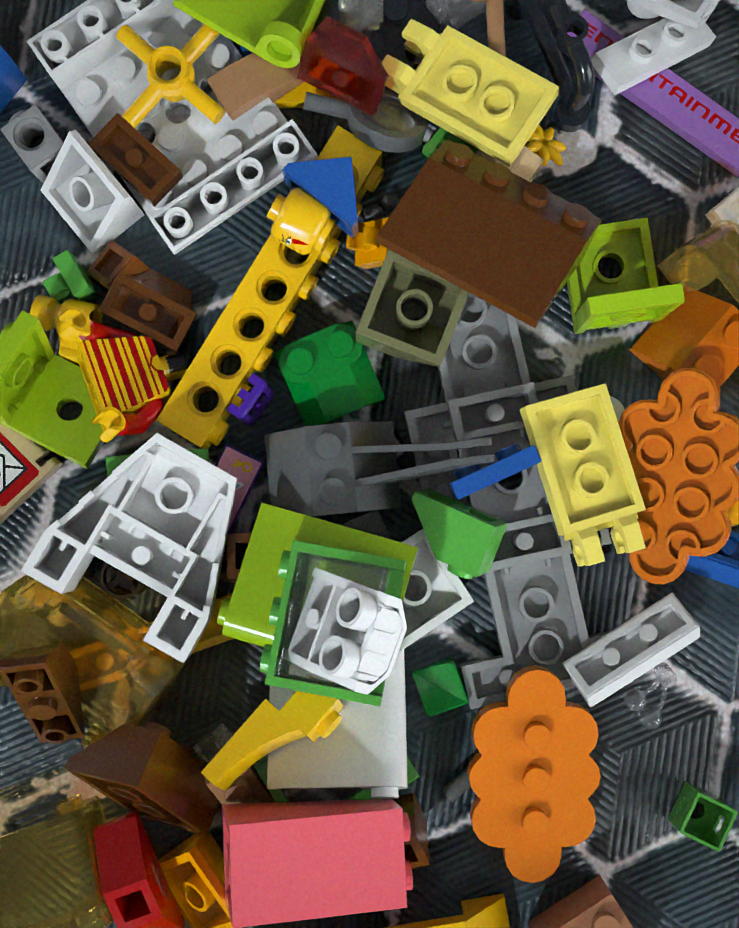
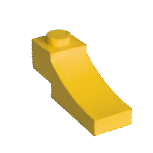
M296 691L280 710L265 699L201 773L214 786L226 791L250 766L274 750L305 737H308L313 742L320 735L323 738L328 737L341 722L342 716L339 713L343 710L344 706L337 698Z

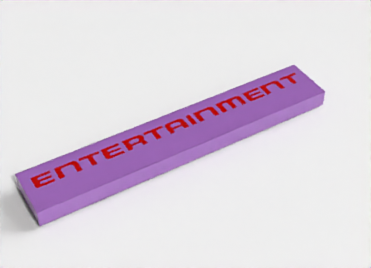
M584 9L580 16L588 23V33L584 43L591 60L596 52L625 38ZM567 32L568 35L577 37L573 32ZM593 67V69H594V75H595L596 77H598L600 80L603 81V79L601 78V76L598 74V72H597V71L595 70V68ZM668 68L620 93L739 178V118Z

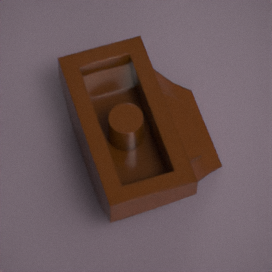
M152 269L134 276L123 275L118 272L98 310L123 326L143 336H148L152 341L177 353L197 317V313L193 310L191 303L192 290Z

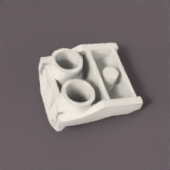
M315 567L312 573L314 579L289 648H285L282 658L352 691L368 695L391 674L407 629L402 599Z

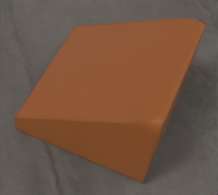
M111 240L86 273L109 290L118 272L123 275L134 276L150 268L135 255Z

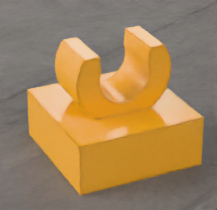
M389 217L358 223V233L354 238L347 234L346 248L355 251V266L369 269L383 265L388 248L375 241Z

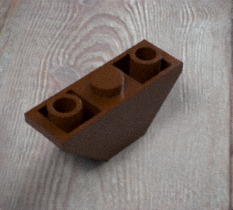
M66 643L20 649L0 660V673L40 743L59 744L66 742L68 739L84 738L85 725L78 668Z

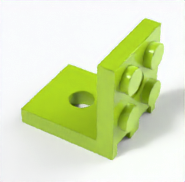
M648 217L599 225L582 261L567 281L575 334L608 327V329L626 327L630 323L651 321V323L660 322L685 302L682 283L658 287ZM606 257L617 260L621 267L620 275L613 279L602 276L598 269L599 261Z
M22 310L17 319L6 324L0 334V424L88 469L104 442L100 439V435L103 433L100 424L91 423V420L96 416V412L79 366L54 354L39 318ZM69 402L79 403L83 406V411L77 419L67 421L59 417V412L63 405Z

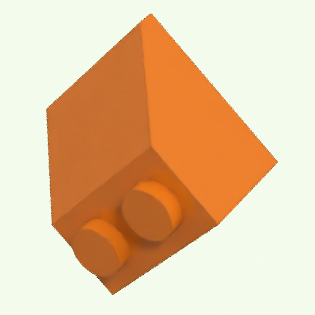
M685 286L683 287L685 302L660 322L652 323L629 350L663 380L671 373L682 368H698L708 372L715 378L720 388L739 366V310L730 303Z

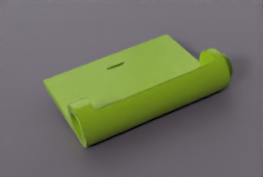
M174 0L172 5L271 64L281 68H293L300 62L325 0Z
M261 502L231 599L225 598L218 613L217 624L223 625L222 633L224 636L264 647L265 644L272 645L276 626L269 624L270 610L274 597L282 598L285 579L278 577L279 565L283 551H291L293 540L405 560L406 568L400 596L402 603L418 547ZM311 559L302 609L314 579L312 573L315 567L380 591L383 572Z

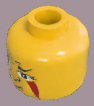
M299 187L291 190L287 197L278 194L266 216L274 221L271 227V236L276 241L302 255L310 253L313 249L319 252L336 222L330 218L331 212L326 206Z

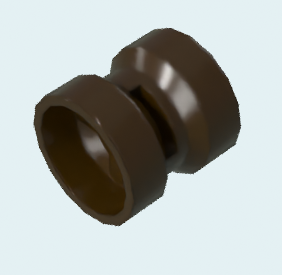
M106 562L100 571V583L103 590L109 596L116 599L136 596L143 593L149 587Z

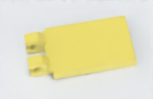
M411 19L402 32V37L407 40L404 43V47L421 58L422 61L414 70L409 65L387 54L378 67V72L383 75L381 83L399 94L398 98L402 106L511 167L557 98L559 86L448 25L442 33L438 34L433 29Z
M606 383L527 405L519 409L530 445L535 446L542 461L537 464L558 535L563 536L565 541L571 540V548L577 566H591L605 561L597 531L611 527L610 535L617 554L631 553L646 548L637 520V513L646 510Z

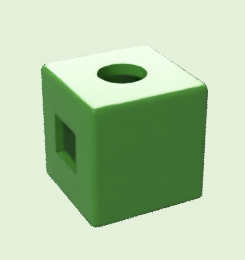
M685 782L668 820L681 834L720 852L738 812L723 799L689 782ZM696 803H701L704 808L703 814L698 818L690 817ZM723 816L725 818L719 832L717 833L716 829Z

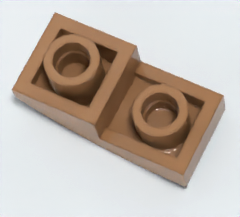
M252 53L223 68L206 80L228 116L234 121L268 97L272 103L276 102L304 83L308 78L299 64L293 68H281Z

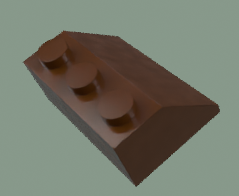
M146 722L144 727L126 723L122 724L69 758L64 769L129 812L137 811L140 818L203 835L208 834L220 801L207 787L205 777L201 773L208 765V762L193 757L194 750L191 747L170 738L172 732L169 729L153 722Z

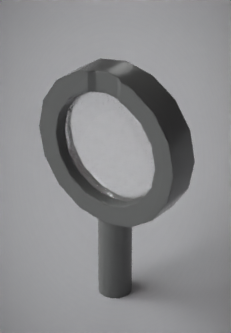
M363 89L354 94L350 102L306 92L304 110L346 119L348 128L357 139L381 151L402 153L414 150L422 144L428 126V120L402 106L398 98L399 94L391 89Z

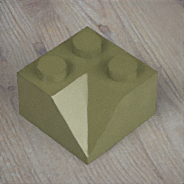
M388 249L356 330V342L396 358L440 367L469 292Z

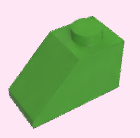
M430 488L414 491L411 500L435 559L448 564L447 570L465 579H472L473 576L477 578L489 572L508 522Z

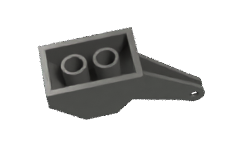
M393 421L344 422L305 426L264 435L271 505L311 517L401 508L400 483L471 465L494 462V455H480L448 459L398 470L396 452L492 446V438L450 443L395 445Z

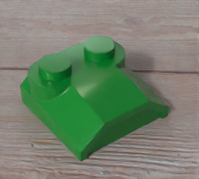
M352 320L329 326L296 340L274 353L305 426L325 425L363 407L386 400L363 344L356 342V327Z

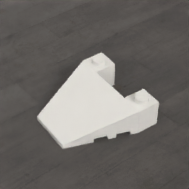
M156 433L113 470L107 479L93 491L90 490L78 501L77 505L43 532L22 567L21 572L58 593L64 594L75 590L94 556L168 597L143 641L184 663L190 657L213 616L238 479Z

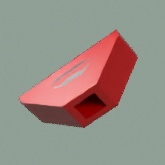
M136 811L95 826L94 838L102 895L116 927L184 928L185 922L138 812Z

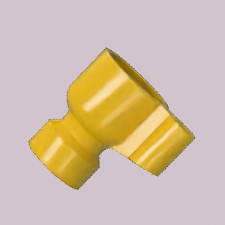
M39 294L31 305L30 314L39 318L44 330L56 329L60 343L59 356L79 365L77 360L78 342L83 340L79 336L73 341L64 340L61 336V331L70 324L66 321H60L59 316L71 307H79L88 314L90 320L102 324L103 314L98 311L100 305L73 298L60 304L56 298Z

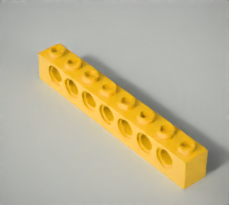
M337 126L317 160L352 157L357 217H359L363 208L359 204L367 190L372 193L375 191L384 175L385 170L381 168L382 151L366 145L352 133ZM334 224L320 251L318 252L313 249L309 253L307 260L301 264L289 263L286 258L292 249L276 241L270 234L156 419L157 422L200 448L209 449L211 444L219 445L230 424L225 422L230 415V412L227 411L231 403L237 407L241 406L244 401L237 396L239 391L244 388L250 393L252 387L248 385L249 377L252 373L255 374L256 371L262 373L270 363L274 355V351L270 349L279 334L284 337L291 329L297 316L293 313V310L301 298L307 300L313 293L319 280L315 274L322 263L329 264L335 257L341 244L337 238L341 234L342 229ZM279 283L287 288L285 296L278 301H269L264 297L266 289L272 284ZM252 319L263 321L264 329L258 337L247 338L243 336V327L246 322ZM229 355L240 356L241 367L238 372L233 375L222 374L221 363L223 359ZM206 391H216L219 397L217 407L210 412H202L198 405L200 396Z

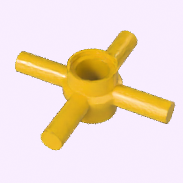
M127 24L123 25L118 30L116 38L147 65L149 85L121 117L136 128L162 98L171 102H179L186 99L214 124L220 122L226 111L194 83L195 71L192 65L220 33L203 24L181 50L173 46H161L155 49ZM170 69L181 70L179 75L172 80L162 79L163 74Z

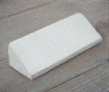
M671 592L564 661L562 665L589 707H593L700 637V626Z

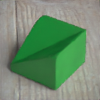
M452 657L412 671L427 717L469 703Z

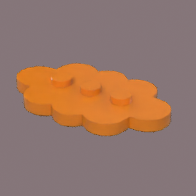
M682 368L671 373L663 381L658 399H643L630 404L622 412L618 422L646 510L637 513V520L646 548L629 553V559L637 575L652 584H666L674 581L685 571L690 556L706 557L717 553L727 543L731 534V520L726 510L739 500V470L735 466L739 462V418L736 415L719 410L720 388L717 381L708 372L698 368Z
M533 665L524 667L514 673L507 685L505 702L488 704L479 710L473 719L471 732L474 744L479 752L469 762L467 770L470 786L477 795L470 810L473 831L479 840L488 846L502 848L506 866L511 874L519 880L529 883L544 881L552 876L559 867L562 847L578 845L590 836L594 830L596 816L595 810L588 798L599 786L601 778L599 767L590 755L597 744L599 735L596 721L586 708L578 703L566 701L564 686L555 673L546 667Z

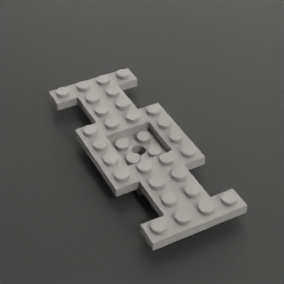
M469 293L440 367H437L445 403L405 411L404 415L411 444L450 443L492 438V446L458 449L459 458L494 455V462L480 464L481 468H485L498 462L494 453L518 442L522 450L531 447L519 409L527 405L573 393L577 390L573 375L538 383L530 382L516 318ZM456 450L413 451L416 466L458 458ZM537 464L520 471V483L512 490L504 489L496 482L468 495L471 507L508 522L490 571L484 574L502 655L460 664L470 709L484 707L491 703L505 702L508 682L514 673L528 666L546 667L555 673L564 689L575 687L576 685L562 663L611 632L607 631L588 636L570 554H573L571 540L565 541L563 536L558 535ZM458 469L420 478L421 490L430 488L453 498L448 484L457 480L454 471ZM467 496L458 500L464 504L469 505ZM608 528L597 531L601 546L612 544Z

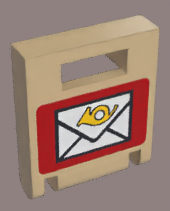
M1 424L0 524L63 465L57 457H52L41 467L38 463L45 459L51 451Z

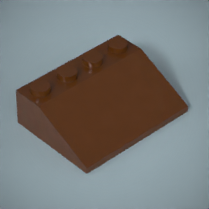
M447 139L428 158L378 233L375 242L536 328L582 261L602 219L591 214L586 207L570 203L552 194L547 187L538 183H531L512 173L505 165L493 163L473 153L468 146L454 143Z

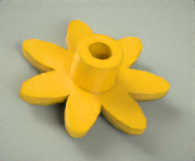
M539 124L525 147L544 159L542 166H547L549 159L561 166L563 158L559 152H563L566 149L565 144L558 140H552L555 134V130L552 127L543 131Z

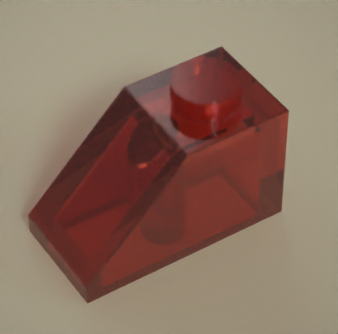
M328 16L306 39L297 76L298 79L372 116H375L378 112L389 77L367 36Z

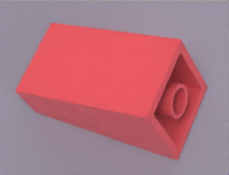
M363 799L222 804L225 900L232 928L407 908L406 891L413 888V874L409 860H405L404 842L410 841L411 829L407 812H403V808L394 800Z

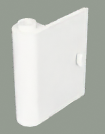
M404 649L402 651L399 650L391 674L385 680L380 707L339 699L344 706L343 710L339 713L342 716V720L328 737L323 738L320 735L315 742L305 737L288 743L268 754L267 789L360 787L371 790V798L373 799L399 798L398 790L408 788ZM291 662L289 674L303 677L312 675L315 679L333 682ZM270 686L269 702L280 710L296 690Z

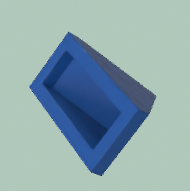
M352 157L287 163L282 169L286 185L292 190L298 187L302 188L326 206L331 212L330 218L336 221L334 224L351 238H354L358 233V217Z

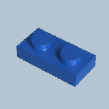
M518 442L494 453L498 462L485 468H481L480 464L454 471L457 480L448 484L454 500H459L542 462L535 446L533 445L522 450Z

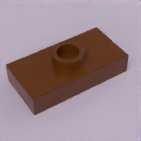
M118 113L88 143L90 148L154 207L184 177L181 170Z

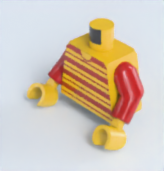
M71 307L59 316V320L66 321L70 325L61 331V336L66 341H73L78 336L83 340L78 342L77 360L96 412V416L91 420V423H99L103 432L100 435V439L108 443L116 435L124 436L145 433L156 421L168 401L170 393L168 382L181 379L187 371L183 355L179 352L158 357L150 337L138 336L135 333L92 321L82 308Z

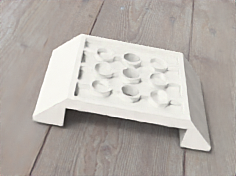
M87 0L26 41L93 138L117 113L122 115L149 85L147 65L116 38L118 30L127 24L155 49L161 46H173L181 50L202 27V22L173 6L174 0ZM219 34L192 64L195 71L194 83L203 91L209 84L206 79L243 58L229 38ZM170 69L163 74L162 79L172 80L179 75L181 70ZM269 97L234 121L225 112L224 117L217 124L209 120L186 99L179 102H171L162 98L135 129L138 132L142 129L153 130L156 136L152 144L181 170L184 177L155 207L124 179L123 181L175 255L284 181L282 169L287 163L313 161L318 156L293 119L288 122ZM218 99L214 100L223 108L222 104ZM176 106H186L190 109V116L183 123L177 124L169 121L170 111Z

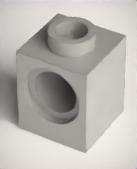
M33 105L29 109L20 110L10 118L9 123L0 130L29 170L44 184L64 141L40 109ZM44 135V140L38 147L30 148L34 138Z

